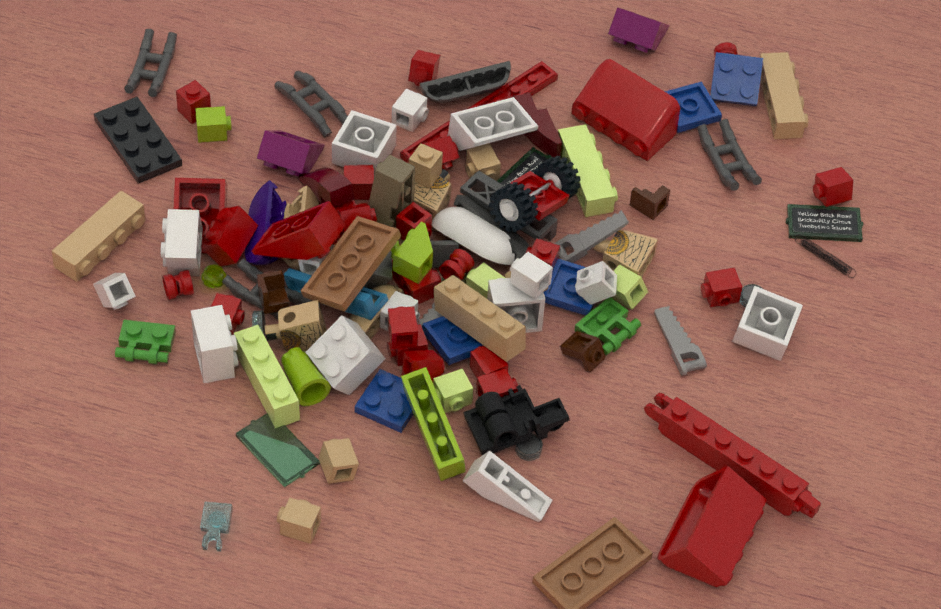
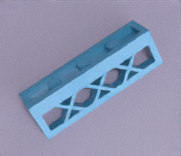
M291 268L284 273L287 287L300 293L312 276ZM363 287L345 312L372 320L386 304L388 296L387 294Z

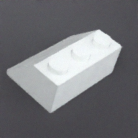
M512 97L451 113L448 136H451L452 141L455 142L458 150L461 151L538 130V125L518 101Z

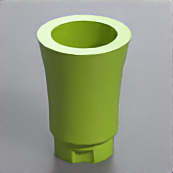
M295 347L283 354L281 363L299 400V404L311 406L325 399L331 389L330 383L319 372L305 351H302L300 347Z

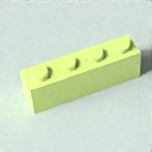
M586 124L558 129V135L562 141L561 158H567V164L572 162L574 164L572 169L577 168L579 171L576 173V176H580L581 180L577 183L581 185L577 189L576 196L584 216L590 217L614 212V204L618 200L617 190L611 186L609 171L603 167L602 154L596 150L593 133H589Z
M259 325L235 332L234 335L238 348L236 350L237 357L274 428L277 429L299 421V400Z

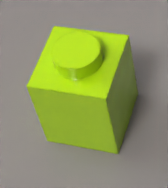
M225 106L196 108L198 143L227 141V131H231L232 128L231 116H226Z

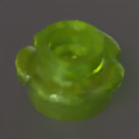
M213 264L204 269L201 279L206 287L218 288L224 285L222 281L226 277V273L221 266Z

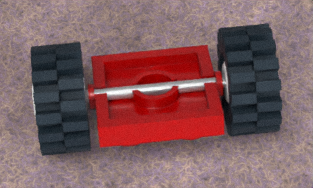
M561 156L549 158L538 165L534 173L529 171L494 192V195L490 198L492 202L489 203V207L493 208L490 214L496 216L493 220L495 223L500 221L499 227L502 229L506 227V231L509 232L512 230L517 232L535 219L542 220L567 204L568 199L577 194V189L581 185L577 183L581 180L580 176H576V173L579 172L578 169L573 170L572 166L574 164L572 162L567 164L568 159L565 157L562 159Z

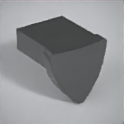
M430 239L433 249L432 269L439 268L446 260H449L452 252L455 249H459V243L454 240L433 241V239Z

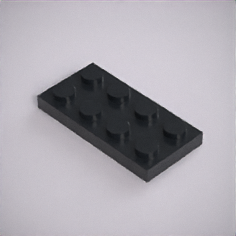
M138 96L94 113L95 122L138 184L182 166L181 157Z

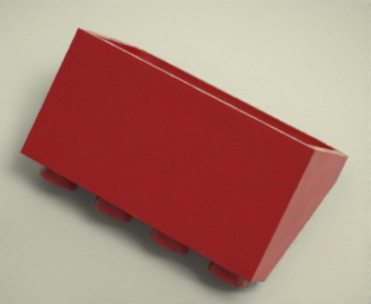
M606 59L597 67L572 104L571 114L593 127L596 131L606 135L615 143L630 150L636 156L649 161L676 135L680 105L673 96L614 60Z
M729 466L702 477L690 490L658 553L657 559L666 567L713 587L727 585L733 577L732 571L735 565L743 557L744 553L742 551L745 544L753 536L754 532L752 530L756 522L763 515L764 511L762 509L767 499Z

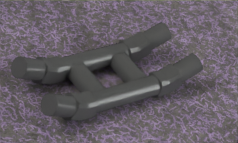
M145 29L139 55L132 74H130L124 87L126 93L131 94L138 87L140 78L153 80L148 90L150 97H155L162 90L167 70L175 52L176 33H168L163 54L150 53L154 30ZM145 63H159L158 70H145Z
M301 71L294 73V78L306 86L297 92L288 83L281 81L275 83V89L288 99H291L310 118V121L319 129L324 138L329 136L332 131L319 112L329 107L342 125L348 117L343 106L332 98L316 82L315 78L308 73ZM315 93L321 101L311 106L304 99Z
M728 119L719 121L722 136L726 143L724 145L714 147L715 144L712 141L711 135H709L706 124L697 127L702 147L707 152L720 176L719 178L725 186L729 187L732 191H736L739 188V183L730 173L742 170L744 177L754 185H759L762 182V178L756 173L752 165L749 164L737 143ZM732 153L736 161L724 164L720 155Z
M243 258L237 267L257 284L249 291V289L239 282L237 283L229 275L224 278L222 283L239 299L246 300L263 310L259 298L257 275L263 274V272ZM285 286L290 302L299 305L313 301L304 298L302 293ZM278 312L269 313L278 320Z

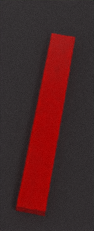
M541 61L467 109L527 93L533 96L558 79V74ZM450 120L400 151V158L409 163V158L420 143L426 144L448 136Z

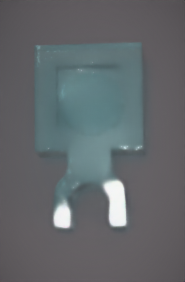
M204 502L200 528L201 531L207 532V534L204 535L202 540L203 550H207L208 543L215 540L217 541V551H221L222 540L220 534H229L233 512L232 504Z

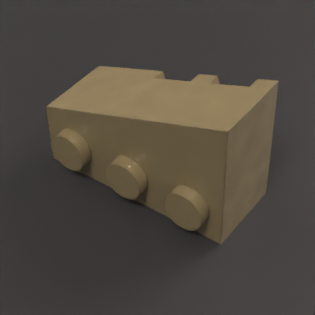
M389 154L375 168L368 205H370V208H374L378 223L396 228V216L414 202L415 166Z

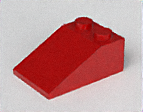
M175 177L174 209L199 210L203 228V243L205 234L213 227L217 220V214L227 207L228 185L226 179ZM201 248V253L207 254V253Z
M327 201L272 223L251 251L254 255L309 260L316 256L317 258H322L331 251V245L341 237L340 233L346 225L331 202Z

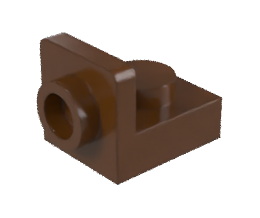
M576 331L560 345L564 355L582 360L584 369L587 372L593 371L605 359L600 339L586 333Z

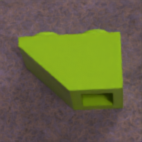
M420 222L415 229H411L408 232L406 240L401 245H397L391 255L393 271L417 284L432 269L433 249L426 224Z

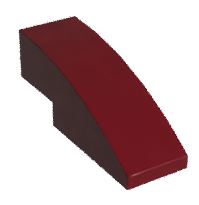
M530 93L512 96L538 125V130L524 133V135L548 156H561L562 141L547 108L537 110Z
M324 167L299 177V181L313 191L321 204L330 201L335 208L354 200L352 183L336 170Z

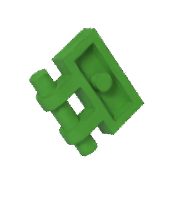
M610 297L575 324L574 331L598 337L605 343L602 345L606 356L611 351H617L625 339L632 338L637 333V329L641 327V322L637 318H634L631 322L626 320L629 310ZM617 327L620 331L615 335L612 334L610 331Z
M123 320L118 340L120 347H116L115 357L125 358V361L134 362L136 359L148 361L149 364H157L158 362L168 363V352L172 350L176 333L175 325Z

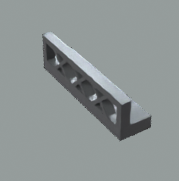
M477 171L460 187V193L491 211L493 208L489 207V203L492 202L490 198L503 185L481 171ZM549 214L540 221L535 219L529 225L522 228L521 231L535 240L536 238L542 239L544 237L551 241L556 236L558 219Z

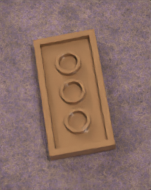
M357 216L301 289L303 297L313 301L318 300L321 304L345 312L401 237L399 229Z
M614 517L534 575L532 583L558 609H585L651 560L653 553Z

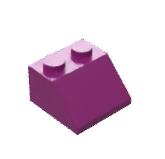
M617 7L608 34L614 36L613 41L626 45L627 41L636 44L635 49L648 53L649 49H657L669 25Z
M265 130L257 159L263 160V165L278 169V166L287 168L286 173L300 177L301 173H310L325 145L282 130Z

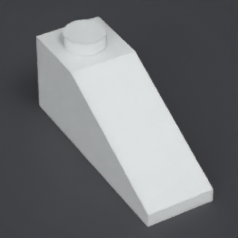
M491 451L476 459L463 479L464 483L482 497L537 522L542 520L552 502L551 498Z

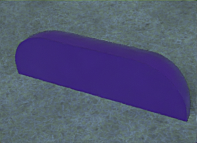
M270 180L254 196L248 214L258 224V227L245 248V258L249 263L260 266L271 264L280 258L254 255L251 250L272 223L284 219L287 205L286 201L282 202L280 196L275 191L278 187Z

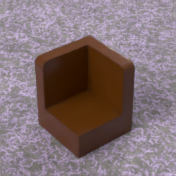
M662 185L655 193H652L647 189L641 191L635 187L631 191L629 205L654 220L668 206L670 189Z
M278 270L258 274L259 298L264 314L278 312L280 309L290 307L284 285L283 271Z

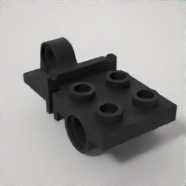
M518 385V392L514 393L512 388L508 389L509 395L500 397L497 392L484 393L476 400V408L463 413L480 452L484 455L488 451L496 453L533 438V431H535L538 439L542 440L548 437L549 431L561 428L565 422L570 421V418L560 398L534 407L526 389H522L521 385Z

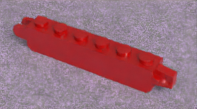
M659 392L654 397V401L658 406L649 402L644 407L645 413L659 423L658 429L662 435L716 471L729 466L767 499L766 504L784 516H790L796 511L813 518L818 513L821 502L812 496V493L808 490L809 483L677 396L673 400Z

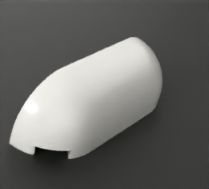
M462 207L445 208L433 218L432 226L436 230L479 256L504 265H512L514 262L515 253H512L509 242L510 237L501 229Z

